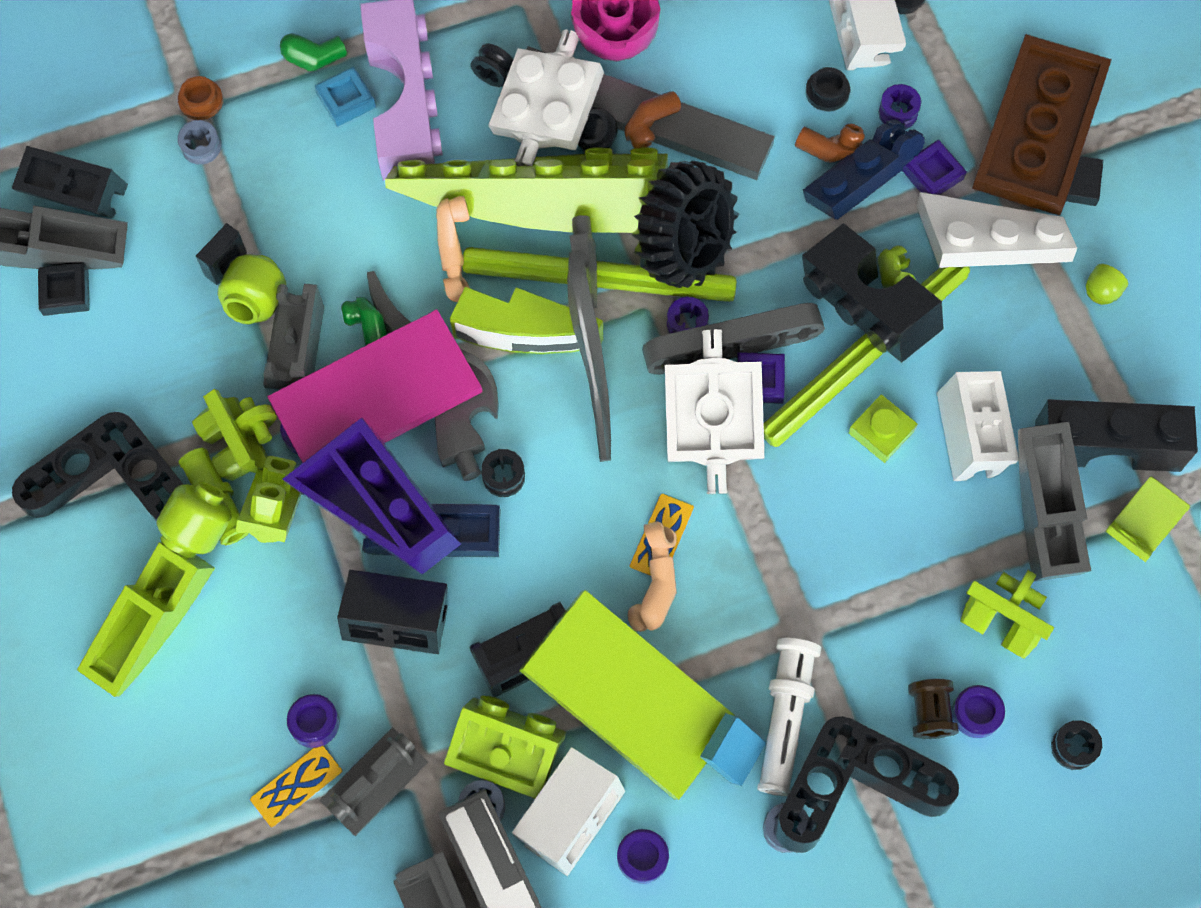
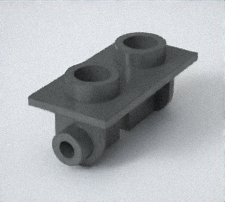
M392 727L319 801L356 837L429 762L415 749L414 744L404 734H399Z

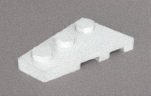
M923 192L919 193L916 206L939 268L1073 262L1077 246L1064 217Z

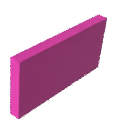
M436 309L267 397L299 458L304 463L360 418H363L380 436L383 442L386 443L483 391L454 337Z

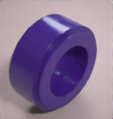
M973 685L965 688L952 705L953 722L958 724V728L963 734L972 738H985L992 735L1001 726L1005 718V705L1002 698L996 691L984 685Z
M309 694L297 699L291 705L287 714V727L292 737L300 745L308 748H318L328 744L336 736L340 725L339 715L333 703L328 698L318 694Z
M638 829L628 833L620 842L617 851V862L620 871L628 880L638 884H648L659 879L664 874L669 861V850L666 842L659 834L648 829Z

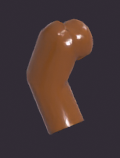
M669 91L642 101L624 130L625 138L627 141H631L633 148H643L652 145L655 135L649 128L655 121L680 111L681 103L678 95L673 91Z
M847 124L841 129L840 134L828 138L808 127H804L798 135L795 147L825 162L833 163L843 160L848 155L854 153L862 145L865 133L858 125Z

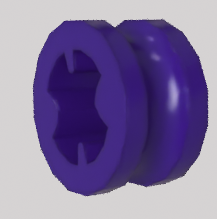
M896 84L887 88L882 95L878 111L882 123L886 124L891 119H897L905 124V130L912 127L917 121L922 103L919 93L911 86ZM893 102H897V106H900V102L908 105L907 112L903 113L902 108H900L899 112L891 109Z
M679 298L668 309L666 326L669 334L693 329L685 328V322L681 326L678 325L680 314L690 313V319L694 315L697 316L695 327L693 328L708 325V309L697 298Z

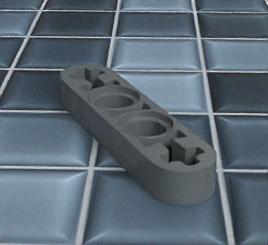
M802 303L659 336L644 344L642 352L648 372L661 375L665 374V365L691 364L703 359V330H710L712 349L714 348V329L722 330V358L732 359L737 357L738 352L758 353L811 340L820 335L825 327L818 305L815 303Z

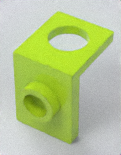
M1151 476L1105 531L1146 562L1151 557L1153 551L1189 510L1190 504Z

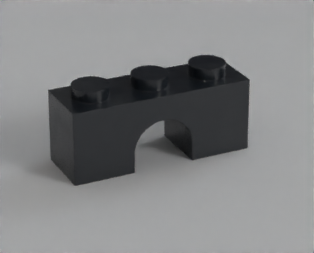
M841 224L802 255L805 273L803 282L808 291L815 298H824L833 305L845 323L850 326L855 324L863 330L870 342L880 352L886 353L888 351L902 363L943 330L942 301L910 275H907L897 284L888 288L877 289L867 286L878 277L876 248L846 224Z
M1048 399L1035 420V426L1069 422L1078 467H1085L1090 460L1097 457L1123 455L1132 457L1133 470L1181 472L1198 452L1195 406Z

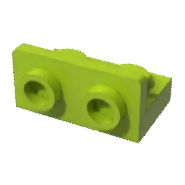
M483 695L480 699L472 698L462 707L444 765L535 799L548 781L556 754L564 742L567 732L556 728L557 723L547 716L537 713H528L527 716L510 711L508 710L509 704L496 697Z

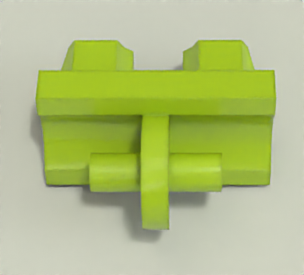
M211 390L203 396L208 407L192 420V424L198 436L204 442L214 444L224 437L228 446L212 457V463L221 478L233 481L246 475L248 472L256 473L257 469L263 471L268 455L262 444L272 439L268 428L277 419L273 407L266 404L256 406L251 397L244 398L240 402L235 397L223 398L219 390Z
M267 456L263 471L258 469L256 471L237 519L236 532L243 534L250 532L251 535L262 543L286 541L302 495L283 480L284 477L295 470V461Z
M1030 570L1026 571L1021 581L1002 572L996 585L1012 594L1009 601L976 581L972 582L966 592L970 597L965 604L960 622L983 635L996 612L1013 620L1014 623L1000 645L1023 659L1037 646L1041 638L1048 640L1055 628L1019 607L1023 600L1040 610L1047 598L1031 588L1037 574Z

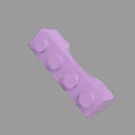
M386 0L360 4L364 42L369 65L389 71L404 84L398 101L389 110L373 118L377 158L383 181L393 166H397L401 161L421 160L425 164H435L434 156L443 155L439 128L431 129L429 118L438 117L435 92L434 90H426L425 79L433 78L429 51L421 52L420 42L428 41L425 14L416 15L414 0Z

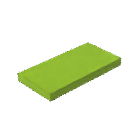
M586 590L579 593L519 669L520 672L674 800H680L707 762L700 756L725 713L735 716Z

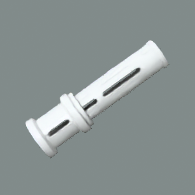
M780 638L777 640L776 649L780 651L776 679L770 680L769 684L770 695L775 697L766 741L760 784H758L757 788L761 792L777 796H788L791 791L790 784L798 747L804 703L810 702V698H813L815 690L810 686L814 660L816 657H820L822 648L816 643L797 638Z

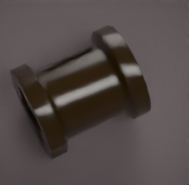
M927 679L908 685V693L914 697L917 725L913 727V737L937 739L954 736L959 733L958 724L952 721L949 693L954 691L953 681L947 679Z

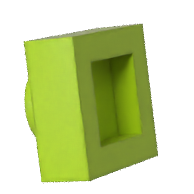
M881 394L850 426L848 434L883 463H886L915 432L918 424Z

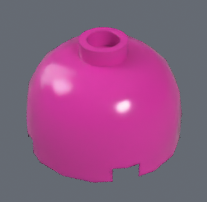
M572 0L571 19L575 32L579 37V42L588 52L603 60L618 62L631 59L647 49L656 36L660 18L659 0Z

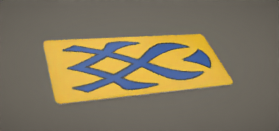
M661 494L648 524L660 522L664 527H668L675 532L677 537L676 544L673 548L668 549L669 557H673L694 506ZM644 532L630 563V568L651 576L649 564L650 560H652V548Z
M324 746L313 748L253 795L250 801L269 826L274 827L340 775L342 769Z

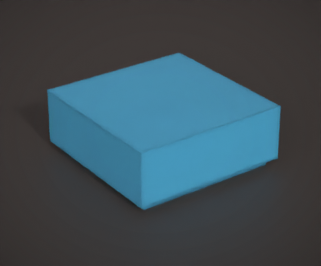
M354 66L315 85L318 97L337 127L376 108L373 96Z
M725 713L700 757L730 783L742 786L766 742L738 717Z

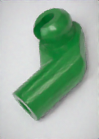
M290 33L281 39L279 45L281 55L285 60L307 71H316L348 56L346 48L338 35L317 44L300 35Z
M356 297V301L343 302L341 309L344 323L349 326L361 323L365 346L387 335L382 314L367 298Z

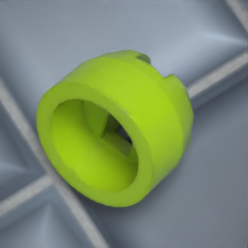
M1098 264L1088 277L1085 286L1086 292L1093 302L1100 305L1110 304L1121 297L1128 287V280L1116 268L1107 264Z

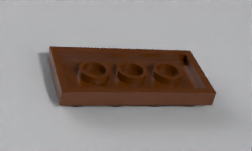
M1025 34L972 189L1060 216L1112 59Z

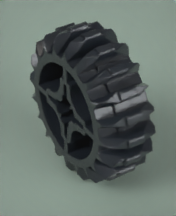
M691 160V162H671L668 169L658 170L657 180L647 181L648 194L644 197H639L642 207L640 213L633 216L638 220V228L632 233V236L639 240L634 253L641 257L640 267L647 270L649 277L655 278L658 282L677 288H689L694 280L700 282L694 285L701 286L706 275H715V268L724 266L725 252L732 251L730 245L731 237L737 233L733 229L734 220L739 216V213L734 211L733 207L737 202L738 196L731 193L732 182L724 178L723 171L707 166L704 162Z

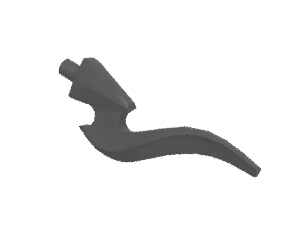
M576 216L572 218L573 235H570L572 252H569L567 276L569 310L588 378L596 425L600 462L611 461L609 396L602 346L594 308H597L596 243L592 237L590 217Z
M375 271L367 272L370 296L374 307L384 318L387 334L411 323L392 304L384 292ZM460 349L478 379L483 392L436 416L435 426L437 451L442 466L446 467L456 463L463 480L469 481L481 474L474 455L485 450L481 437L471 425V420L479 412H489L495 419H498L499 403L497 387L489 368L473 354Z

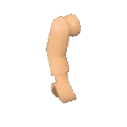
M457 196L450 200L446 198L440 202L436 209L439 254L442 270L446 271L448 278L443 279L447 297L454 302H458L465 286L470 288L467 281L462 277L464 259L455 222H465L470 219L464 196Z
M660 522L644 525L645 535L652 548V560H650L649 564L652 582L643 598L642 604H635L628 610V621L634 631L641 632L646 629L653 631L659 628L664 622L677 593L673 557H669L668 552L669 548L675 546L677 537L672 529L664 527Z

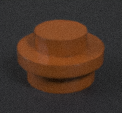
M195 76L187 79L182 84L178 94V104L182 113L188 118L206 120L215 116L220 111L223 105V94L220 87L214 81L203 76Z

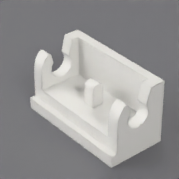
M829 0L846 70L888 65L891 63L889 54L879 53H892L904 49L906 40L895 0Z
M1001 371L956 372L937 392L953 481H966L973 477L976 472L983 470L986 471L987 478L995 477L1009 465L1016 464L1019 461Z
M571 747L514 828L512 834L525 843L524 846L568 877L626 791L615 774Z

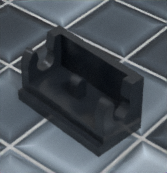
M26 146L12 189L112 218L115 216L116 211L114 208H111V198L113 194L124 196L128 184L112 169Z
M349 569L337 616L341 639L439 655L448 605H445L448 592L447 584Z
M561 602L552 605L548 611L481 644L476 642L470 645V652L493 697H498L530 681L519 669L564 614L565 609Z

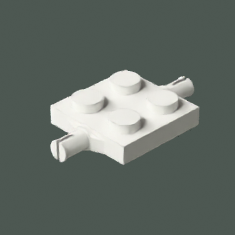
M568 30L562 31L556 52L542 53L517 49L488 125L494 135L514 138L521 143L514 160L517 166H532L539 148L555 146L576 150L604 71L601 63L575 59L573 57L580 40L576 32L570 30V34Z
M714 329L713 349L711 348L710 330H703V359L691 364L665 365L668 462L693 461L704 466L707 465V494H716L715 475H718L719 494H727L726 465L738 460L765 458L761 362L737 363L722 358V330Z

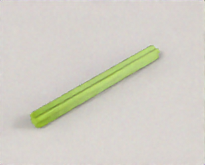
M468 247L463 252L464 264L462 269L463 272L468 274L567 284L569 258L474 247ZM597 261V288L693 297L731 302L735 298L737 281L736 277L732 275H706L701 286L694 285L700 282L694 280L689 288H677L649 277V272L641 268L640 265Z
M970 267L938 268L921 285L943 301L968 278ZM866 333L763 423L764 439L771 446L779 447L883 354L874 347Z

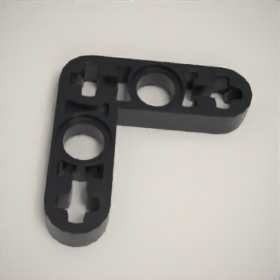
M111 412L97 419L23 472L13 484L12 496L15 503L27 515L36 518L46 517L115 469L153 519L157 521L165 505L156 494V491L164 487L171 496L177 486L184 484L128 415L121 412ZM115 428L123 433V436L133 448L126 454L109 435ZM76 454L88 455L90 463L83 473L72 476L65 472V465L70 457ZM152 460L157 464L156 472L150 479L136 481L132 478L133 467L138 462ZM54 470L65 483L62 487H59L49 475ZM36 485L43 489L42 492L45 495L38 502L32 498V494L29 491Z
M844 716L833 717L822 726L776 819L774 826L775 837L780 845L795 853H804L813 849L823 835L850 777L929 817L941 816L949 810L958 797V780L953 772L945 766L877 731ZM843 735L847 738L846 746L843 748L837 762L827 757L837 736ZM885 755L894 759L899 766V775L895 777L881 775L874 767V758ZM911 770H913L917 774L913 778L910 787H907L903 783ZM818 772L825 774L833 782L834 791L828 795L815 793L807 783V776ZM930 782L940 786L938 789L939 795L936 799L927 795ZM805 804L814 810L806 824L807 830L802 835H798L792 831L794 827L793 822L797 820Z

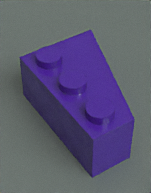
M360 418L283 478L286 483L300 494L422 575L461 545L460 541L380 436L363 418Z

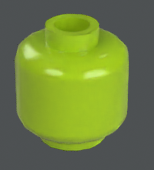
M246 254L238 256L230 263L218 286L217 296L224 312L231 319L242 324H253L267 321L274 314L279 305L276 298L278 286L281 284L286 285L287 282L283 272L272 259L264 255Z
M199 481L196 486L189 484L177 486L156 521L158 530L162 534L161 542L171 551L188 558H194L196 554L212 552L232 517L230 509L223 502L224 493L214 485L204 481Z

